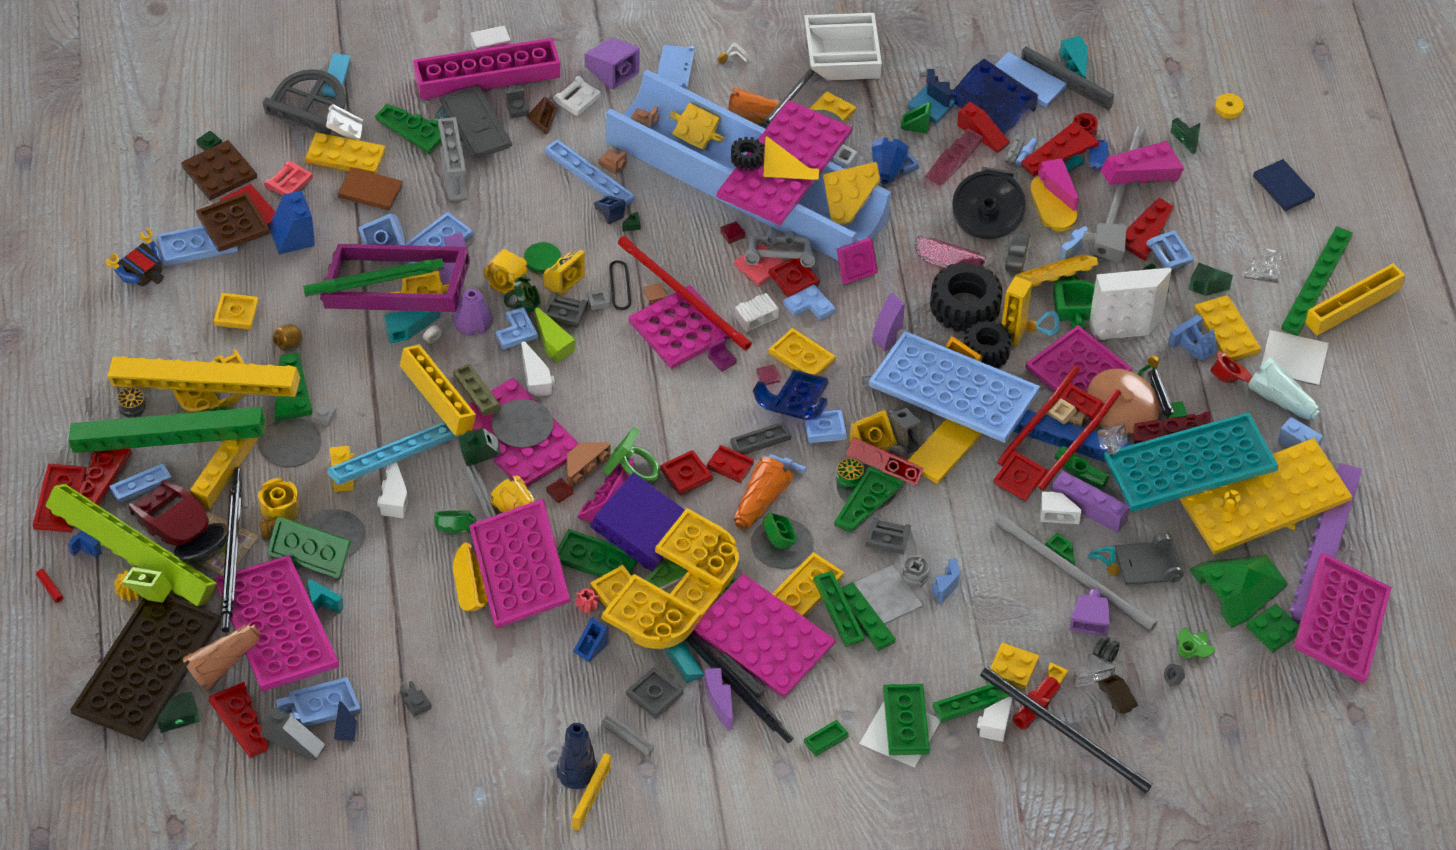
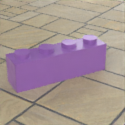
M1062 471L1054 481L1052 492L1064 494L1081 509V514L1117 533L1127 522L1130 508L1122 501L1065 471Z

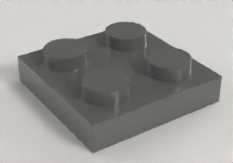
M655 667L626 690V696L654 718H657L683 695V689Z

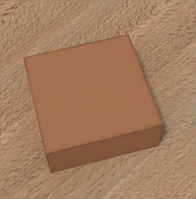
M662 283L643 287L648 305H652L667 297Z

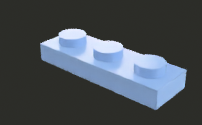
M162 463L110 485V491L118 504L157 488L161 485L162 480L172 482V478Z

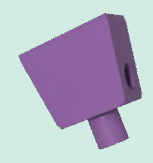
M1091 589L1088 595L1081 594L1072 614L1070 630L1107 636L1109 628L1108 599L1100 597L1101 592L1099 590Z

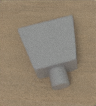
M1098 223L1094 233L1084 231L1082 242L1092 243L1093 255L1120 263L1125 252L1126 225Z

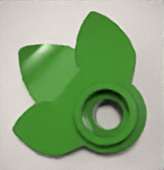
M1187 628L1179 632L1178 641L1180 644L1178 645V653L1183 658L1190 659L1195 656L1206 658L1215 652L1213 646L1207 645V632L1192 634Z

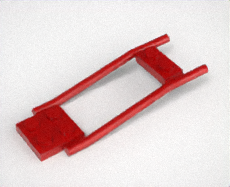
M1074 365L1053 395L998 459L997 464L1002 469L994 478L993 483L1024 502L1028 500L1036 487L1044 491L1054 476L1102 421L1121 395L1120 390L1115 389L1107 401L1103 403L1098 398L1070 384L1080 371V368ZM1062 398L1073 405L1077 411L1093 420L1054 466L1047 471L1046 468L1015 450L1058 399Z

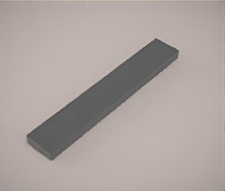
M1027 46L1022 49L1021 59L1067 83V88L1107 110L1112 107L1113 93Z

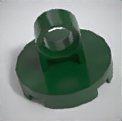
M522 275L515 279V289L507 292L504 296V303L507 307L513 309L523 307L528 312H533L538 307L537 305L541 302L536 286H531L528 282L531 280L528 276ZM512 295L517 297L514 305L510 304V297Z

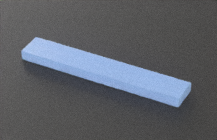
M558 139L545 148V154L603 196L624 199L625 207L635 200L633 193Z

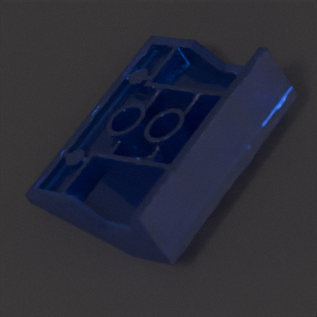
M986 59L974 65L953 89L955 105L962 109L969 102H972L985 111L1003 134L1014 127L1019 117L1028 109L1034 112L1038 100L1037 93Z

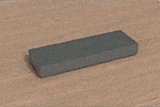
M780 422L731 438L730 443L736 452L745 455L791 440V435L784 422Z

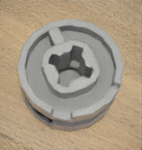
M920 555L907 557L902 567L903 580L911 586L925 584L929 578V561Z

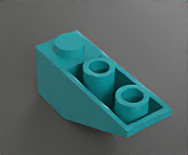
M1080 35L1061 40L1059 56L1064 59L1067 69L1086 79L1088 47Z
M400 311L384 315L385 329L390 344L409 340L440 318V312Z

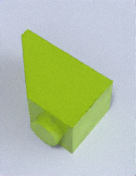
M135 567L131 568L122 581L126 587L143 598L162 603L173 588L163 572Z

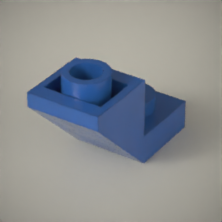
M1098 140L1099 146L1090 148L1089 166H1093V169H1102L1108 157V140Z

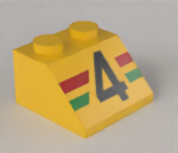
M583 250L570 252L563 258H559L551 268L545 270L543 286L552 292L558 293L560 296L566 293L585 277V252Z

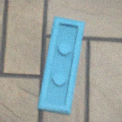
M333 53L327 73L336 77L343 86L351 57L350 55ZM324 83L322 96L336 98L334 90Z

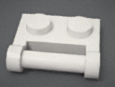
M577 76L561 93L554 95L553 99L558 105L578 117L601 97V92L584 82L580 76ZM577 87L580 89L571 98L565 99Z

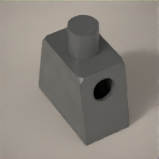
M907 408L899 411L896 409L891 410L888 413V418L890 419L897 444L902 445L906 449L907 454L917 451L922 446L921 421Z

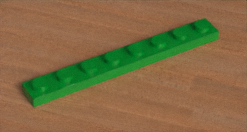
M1335 227L1285 318L1281 330L1299 336L1306 323L1308 310L1316 305L1347 248L1353 232Z

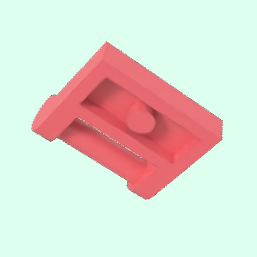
M287 161L284 164V168L272 179H268L264 186L267 190H273L283 196L284 194L300 191L313 179V174L292 161Z

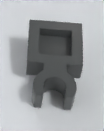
M412 681L409 682V690H405L403 686H400V694L405 697L403 698L404 704L413 717L431 709V703L422 690L415 691V684Z

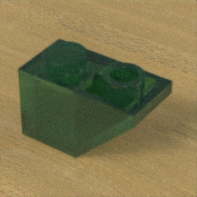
M1198 263L1191 276L1188 290L1205 296L1227 291L1231 288L1233 275Z

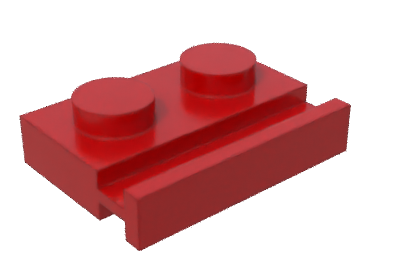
M719 445V449L715 451L707 463V469L742 483L751 466L754 465V459Z

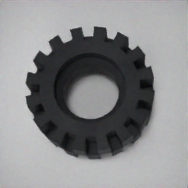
M744 137V140L738 138V141H734V144L731 146V162L734 163L735 167L738 166L740 170L744 168V171L750 168L753 171L754 167L758 169L759 165L763 164L764 147L762 142L759 143L758 139L754 141L753 137L750 139ZM750 152L753 153V155L746 156L741 153Z

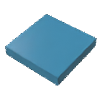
M925 85L908 103L907 109L913 110L930 101L932 103L930 121L938 124L957 103V99L953 97V100H950L949 107H945L927 94Z

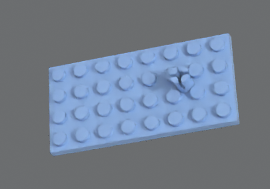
M904 331L869 380V387L1003 443L1006 442L1040 391V386L907 331Z

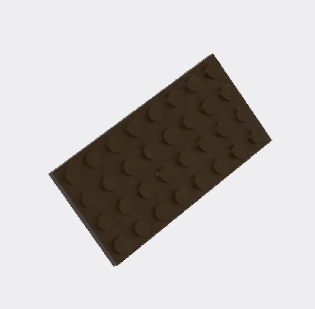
M168 595L163 603L143 598L71 707V714L144 742L189 671L186 666L190 661L184 663L183 658L189 653L192 654L205 646L221 621L220 615Z

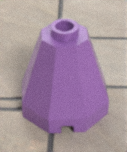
M475 289L466 290L462 294L456 312H453L456 330L468 336H473L476 332L480 334L485 333L493 323V317L487 302L481 292Z

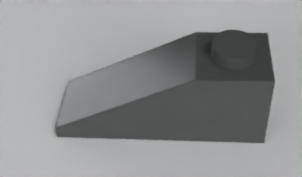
M272 707L263 721L261 737L311 759L317 760L325 747L321 740L292 715Z

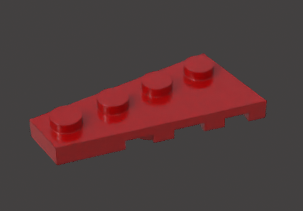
M1074 121L1021 161V166L1034 177L1038 175L1041 162L1061 158L1066 162L1076 154L1081 155L1091 147H1098L1099 141Z
M131 449L95 451L91 457L90 468H87L86 480L82 483L79 493L99 505L110 489V485L113 484L132 455Z

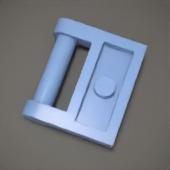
M1175 230L1151 238L1146 242L1149 249L1152 248L1162 263V268H1171L1172 271L1175 268L1192 263L1194 259ZM1158 244L1162 245V247L1172 260L1171 262L1168 261V259L1166 258Z

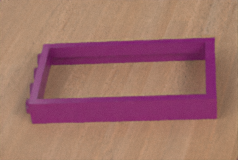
M338 244L336 251H333L332 263L328 266V275L324 278V281L339 277L344 260L421 262L442 258L443 263H455L447 294L338 291L320 294V300L323 301L324 308L456 312L470 264L468 247Z

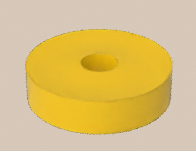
M1222 94L1216 99L1215 111L1223 118L1235 119L1243 112L1244 102L1235 94Z

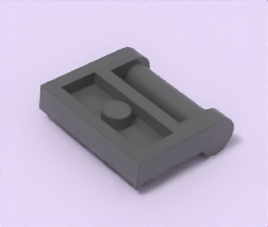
M552 292L543 312L554 322L578 328L583 314L587 310L588 301L583 299L579 301Z
M873 517L865 546L904 555L911 525H899Z

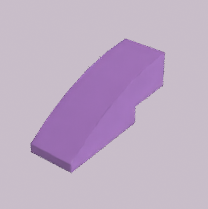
M891 293L884 303L873 331L872 340L884 351L896 344L897 331L903 328L905 303L894 293Z
M721 668L705 669L704 681L709 702L723 725L728 730H732L730 685H722Z

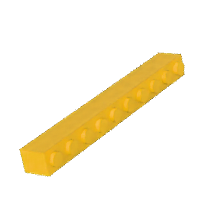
M125 356L112 357L107 375L113 387L296 397L300 381L297 368L289 365L237 364L234 362L219 363L216 361L201 362L198 360L182 361L179 359L164 360L161 358L146 359L143 357L128 358Z

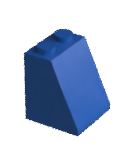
M302 190L283 195L269 224V230L279 255L315 246L312 215Z

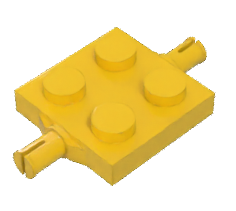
M691 103L687 105L681 115L674 111H671V114H669V118L678 121L672 135L703 151L712 139L722 143V140L725 138L716 133L721 119Z
M435 271L402 278L403 286L401 291L390 293L444 294V292L448 291L449 284L442 285L440 273Z

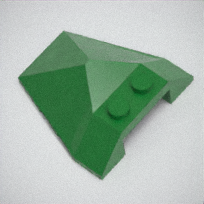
M1268 555L1206 561L1190 568V572L1198 583L1203 584L1207 582L1222 603L1220 614L1230 628L1247 622L1257 610H1261L1266 602L1270 599L1272 600L1288 585Z

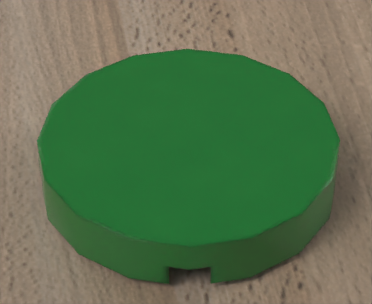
M547 242L532 244L524 253V259L527 262L526 267L534 273L542 272L544 274L546 269L551 268L561 258L559 249Z

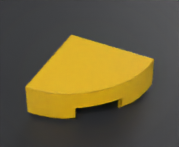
M1050 662L1048 677L1055 678L1061 685L1068 675V670Z

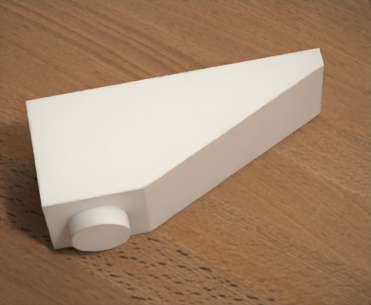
M521 342L528 393L532 397L552 395V387H555L554 376H550L549 368L526 342Z

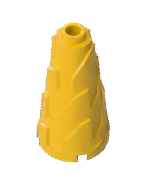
M512 476L514 478L512 482L509 479L504 480L490 494L493 499L489 498V501L500 512L504 513L534 502L535 499L520 476Z

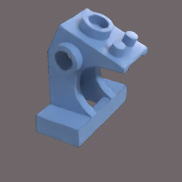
M1198 314L1170 331L1168 344L1173 348L1181 344L1194 358L1204 361L1217 353L1214 329L1203 335L1200 332L1203 318Z

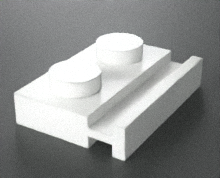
M332 104L328 109L330 111L326 127L349 139L360 140L363 119Z

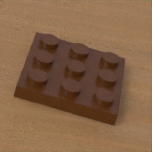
M229 140L181 162L182 168L209 200H213L257 178V173Z
M247 192L196 210L198 219L218 252L270 234L269 227Z

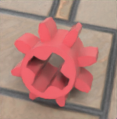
M584 588L580 593H576L575 606H580V612L591 613L594 609H598L599 595L594 594V589Z

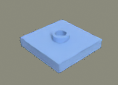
M842 410L803 414L809 444L847 439Z

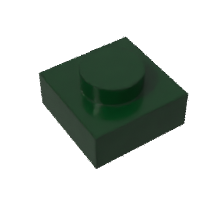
M208 131L196 139V142L200 148L206 151L222 143V140L213 132Z

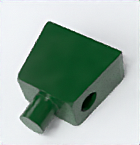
M484 428L473 432L466 431L464 435L458 437L467 467L501 455L498 438Z

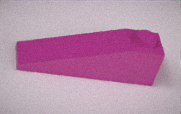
M630 458V459L628 460V462H629V464L631 465V467L633 468V461H634V460H633L632 458ZM621 463L605 478L606 483L595 490L596 496L594 499L586 501L577 515L579 519L592 523L596 514L627 480L629 475L623 469Z

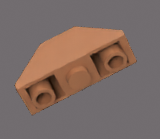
M608 442L580 443L567 453V479L570 490L575 485H579L587 475L594 473L599 465L608 461L611 456V444Z

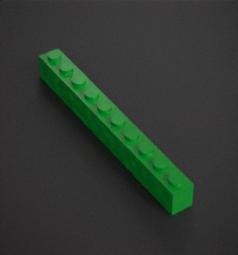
M262 407L78 422L71 423L68 441L73 453L258 438L264 437L265 417Z

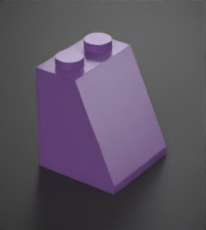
M611 37L585 53V67L613 90L639 74L640 48Z

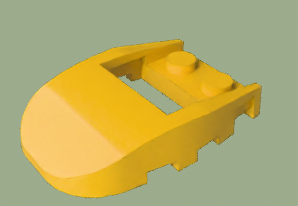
M233 350L234 354L225 358L222 355L214 357V361L219 363L234 362L245 364L237 350ZM173 390L179 405L188 413L206 412L214 407L216 409L221 408V406L228 408L247 395L235 393L227 399L219 400L215 392Z

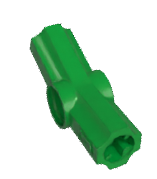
M1061 447L1054 458L1058 461L1068 447ZM1075 453L1063 466L1070 475L1099 489L1106 487L1110 474L1090 466L1086 459L1079 458Z

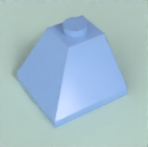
M392 213L358 227L364 244L405 245L404 232L399 218Z

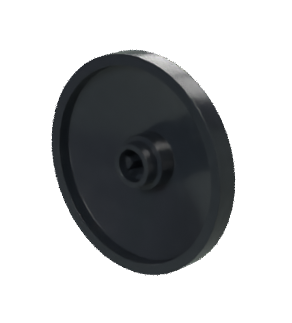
M980 171L966 177L958 185L953 195L952 209L955 220L965 232L981 239H997L1012 233L1020 225L1025 215L1026 200L1021 186L1012 177L998 171Z

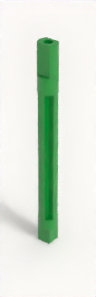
M442 258L326 280L320 283L305 285L303 288L305 297L323 293L328 294L432 273L433 271L443 270L444 265Z

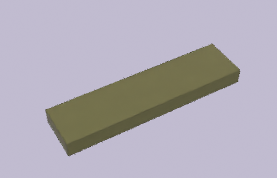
M470 364L453 370L454 377L484 417L501 410L499 402Z

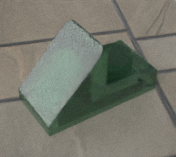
M1179 118L1172 120L1170 133L1192 154H1195L1200 123L1189 128Z

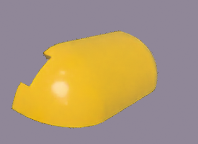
M467 542L463 543L455 554L453 573L460 607L465 611H477L486 605L488 598L478 558L470 549L473 546Z

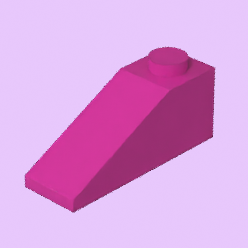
M1063 159L1041 162L1038 176L1040 181H1043L1045 188L1073 211L1077 210L1079 198Z

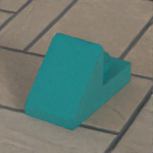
M309 579V597L315 612L324 605L326 609L333 610L339 614L343 610V597Z

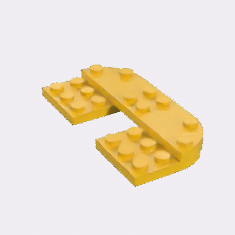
M686 508L655 547L656 553L688 570L674 590L669 594L634 574L602 613V620L634 637L636 644L646 648L664 649L683 642L730 584L737 571L739 552L737 551L734 538L722 527Z

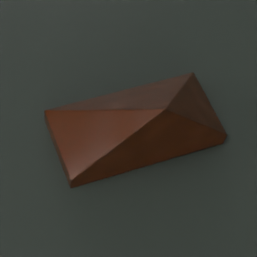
M544 97L526 117L541 131L548 134L558 108L548 98Z

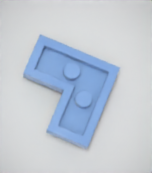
M815 285L783 300V305L793 316L810 309L819 320H822L834 314L836 309Z
M524 308L507 312L506 318L511 327L495 332L502 350L519 345L521 342L538 339V334Z

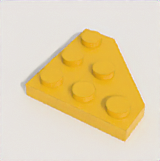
M877 162L823 174L831 220L841 226L853 222L856 218L855 215L865 205L871 192L881 181Z

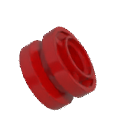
M1080 113L1073 118V122H1077L1094 138L1096 137L1098 121L1093 114Z

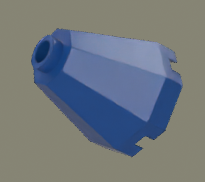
M882 137L873 141L872 160L878 164L880 183L882 184L894 182L908 159L909 146L899 139H893L892 142L888 141L889 138Z

